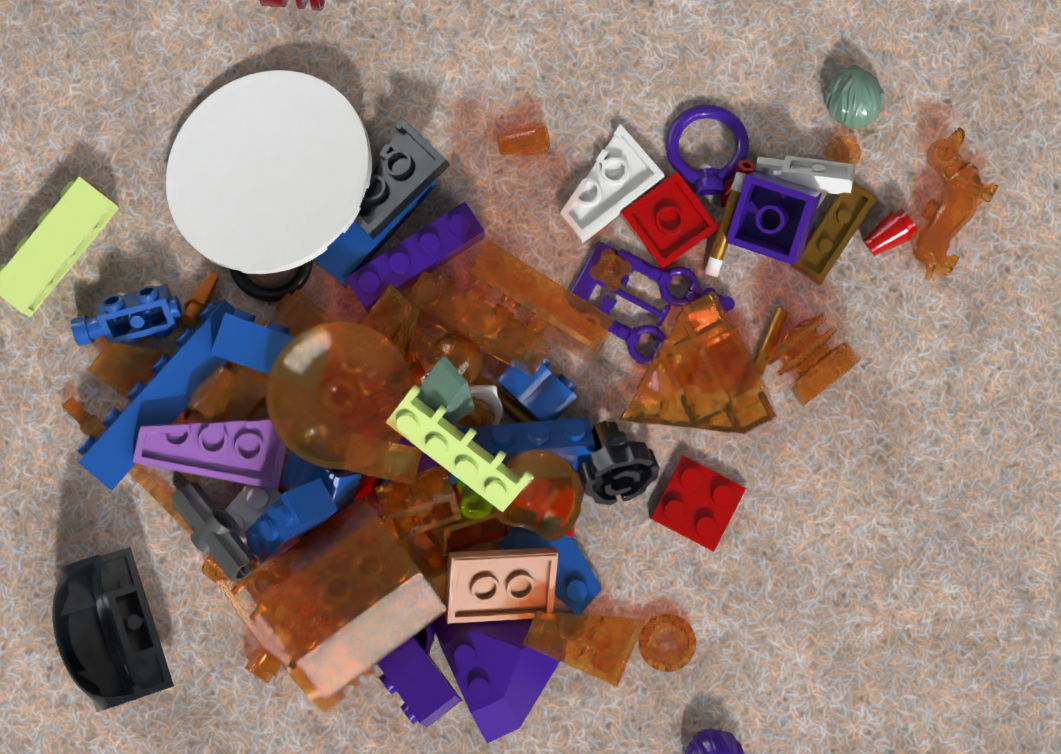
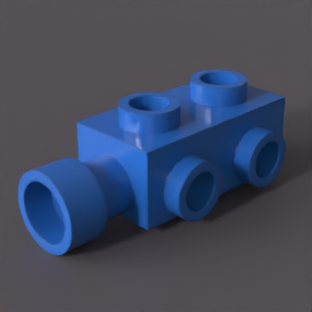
M167 284L160 286L149 285L139 289L137 292L122 296L115 294L108 296L103 301H99L97 316L89 318L85 315L71 319V329L78 346L94 343L95 338L105 336L109 345L118 343L121 347H129L137 343L139 337L152 334L154 338H164L170 335L173 329L178 326V317L182 316V308L178 297L171 295Z

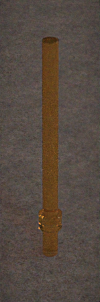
M73 397L69 398L62 405L81 425L79 430L86 437L93 435L96 438L103 431L102 421L95 414L91 416ZM136 463L128 473L191 535L193 533L192 529L172 505V496L140 464Z

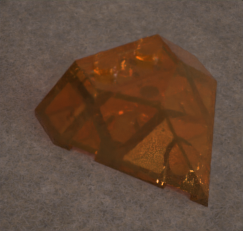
M714 291L681 309L675 319L677 322L667 340L664 339L636 388L638 390L628 409H624L619 420L747 434L778 418L770 392L738 328Z

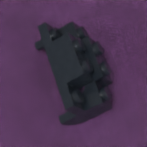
M131 547L102 556L98 554L59 568L54 573L57 584L53 599L52 620L56 644L69 675L75 684L94 702L96 712L174 687Z

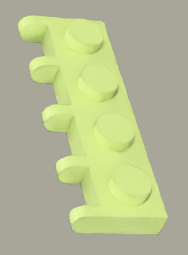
M414 385L385 423L500 511L504 512L527 485L533 474L527 470L521 477L502 463L507 454L500 450L495 457L472 440L477 431L470 428L466 434L462 433L442 417L447 408L441 405L436 412L416 397L421 388Z

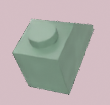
M446 356L442 357L420 386V392L416 397L435 412L443 405L447 408V411L442 417L454 425L475 408L468 382Z

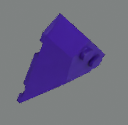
M445 604L428 611L442 651L469 711L486 743L494 741L521 727L587 617L553 612V618L447 624L445 620Z

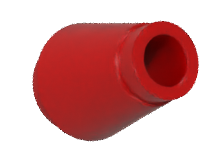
M901 208L896 213L891 211L863 239V242L875 257L880 253L912 240V235L918 232L907 213Z

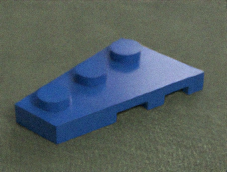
M527 512L499 545L504 550L555 547L558 551L555 596L579 616L600 593L602 588L573 537L565 536V523L561 520L545 517L542 529L534 528L537 514Z

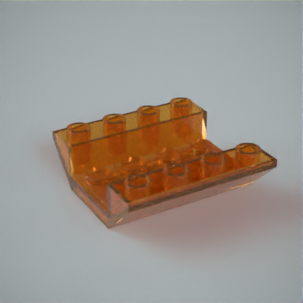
M363 495L243 582L255 604L282 643L326 701L448 611L412 559Z

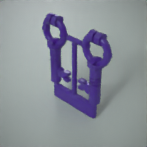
M599 241L592 249L564 302L571 308L585 313L583 319L623 339L627 345L629 355L636 363L652 365L659 361L663 362L666 357L665 354L670 350L665 334L659 329V326H662L671 309L670 305L683 307L690 303L695 304L698 299L697 296L700 295L702 289L700 288L697 276L689 268L673 267L662 270L624 249H621L618 253V250ZM617 255L615 261L622 264V271L617 273L614 278L615 281L618 282L622 279V285L626 286L630 280L629 275L634 271L640 272V274H644V276L657 282L660 295L669 305H665L661 311L601 279L610 259ZM682 275L690 281L687 288L688 291H685L682 298H676V296L671 295L668 291V286L671 284L673 276ZM598 284L658 316L657 326L641 325L630 328L619 321L617 322L615 319L613 320V318L609 317L610 309L615 307L617 300L613 298L612 302L608 301L610 298L608 295L604 296L602 300L603 305L597 310L591 306L586 310L585 305ZM645 333H650L658 339L655 346L657 350L653 349L650 356H644V354L636 350V344L639 342L641 335Z

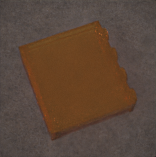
M489 240L468 270L472 292L590 366L609 337L607 332L615 319Z

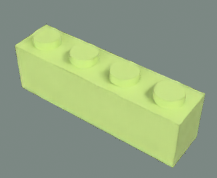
M80 176L76 181H70L60 193L61 199L55 207L47 209L40 216L37 222L39 226L31 236H25L15 248L16 254L9 263H4L0 266V296L29 317L34 314L119 209L111 200Z

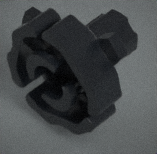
M605 420L594 424L591 429L595 447L594 453L588 456L589 462L581 464L579 472L571 477L574 485L580 488L583 487L585 494L591 496L595 503L612 505L617 502L616 495L620 494L623 501H629L645 492L649 484L658 478L660 467L653 450L648 449L645 442L627 441L624 431H619L616 422H607Z

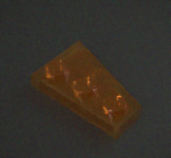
M536 611L522 645L618 687L645 620L632 617Z

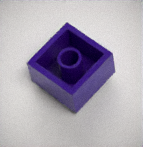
M757 170L748 173L726 243L794 265L801 259L822 192Z

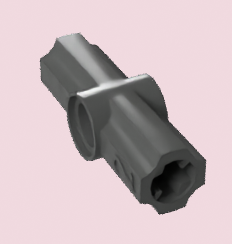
M189 483L183 488L178 489L172 496V505L192 529L193 533L190 537L196 548L204 554L212 556L231 582H240L245 577L250 576L258 567L256 565L258 560L236 533L239 528L236 520L225 510L217 508L198 483Z

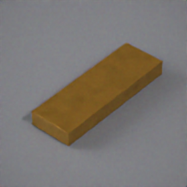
M853 182L851 193L843 192L837 194L807 240L801 259L790 267L818 285H821L878 197Z

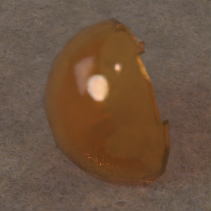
M533 449L517 454L505 465L520 477L527 470L533 474V477L504 512L495 507L496 515L500 522L513 527H522L540 534V537L551 541L559 540L575 526L583 511L585 491L579 473L566 458L551 451Z

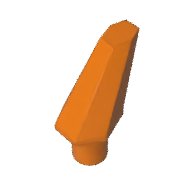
M210 273L185 302L186 310L181 316V320L185 324L193 325L202 310L210 303L218 282V274Z

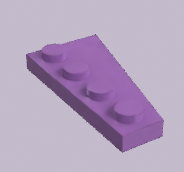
M292 418L140 425L133 463L278 490Z

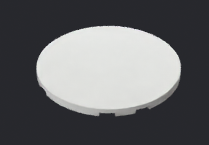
M274 70L254 73L236 79L213 92L191 113L173 143L166 170V196L173 220L187 242L204 257L221 267L224 266L248 274H268L286 271L303 265L328 250L327 246L342 232L345 234L361 210L359 206L366 189L369 188L372 172V154L368 134L361 118L349 101L334 87L314 76L294 71Z

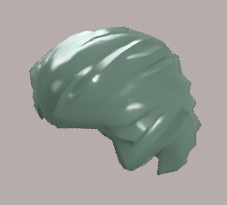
M852 65L839 71L831 78L825 90L826 108L829 111V115L850 129H860L865 127L866 124L875 121L879 117L884 103V90L881 89L878 79L857 65Z

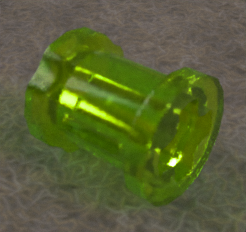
M460 479L457 480V488L460 495H462L460 501L462 514L471 519L487 516L491 512L493 505Z

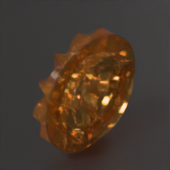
M661 614L651 618L643 626L638 645L642 658L648 665L659 671L673 672L686 666L692 659L696 649V637L692 627L683 618L673 614ZM675 628L673 641L678 647L682 648L681 651L668 649L666 653L659 657L661 644L657 642V639L653 638V635L666 637Z

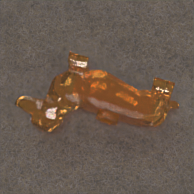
M959 127L947 139L940 138L934 141L929 146L926 154L928 164L938 172L943 180V188L937 200L930 199L921 213V217L925 218V221L913 245V255L926 267L925 279L929 280L934 274L943 277V275L947 276L952 273L960 257L955 254L946 255L950 247V241L971 220L977 210V205L980 206L983 201L989 203L999 185L994 183L985 185L981 180L978 168L961 157L960 149L965 140V131Z

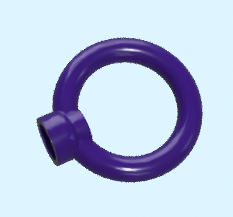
M698 105L685 110L672 122L667 131L665 150L668 161L675 172H678L685 180L695 184L697 195H719L724 192L723 182L734 176L739 161L747 159L749 138L743 123L731 111L716 105ZM700 119H714L722 122L731 130L735 139V151L731 160L720 169L703 168L697 170L684 161L680 153L679 141L684 129L692 122Z

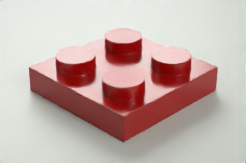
M678 172L620 213V216L662 270L708 238L719 228Z
M683 455L650 519L714 552L746 488Z

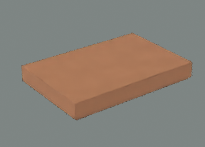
M556 548L449 552L445 620L447 624L553 618L558 551Z

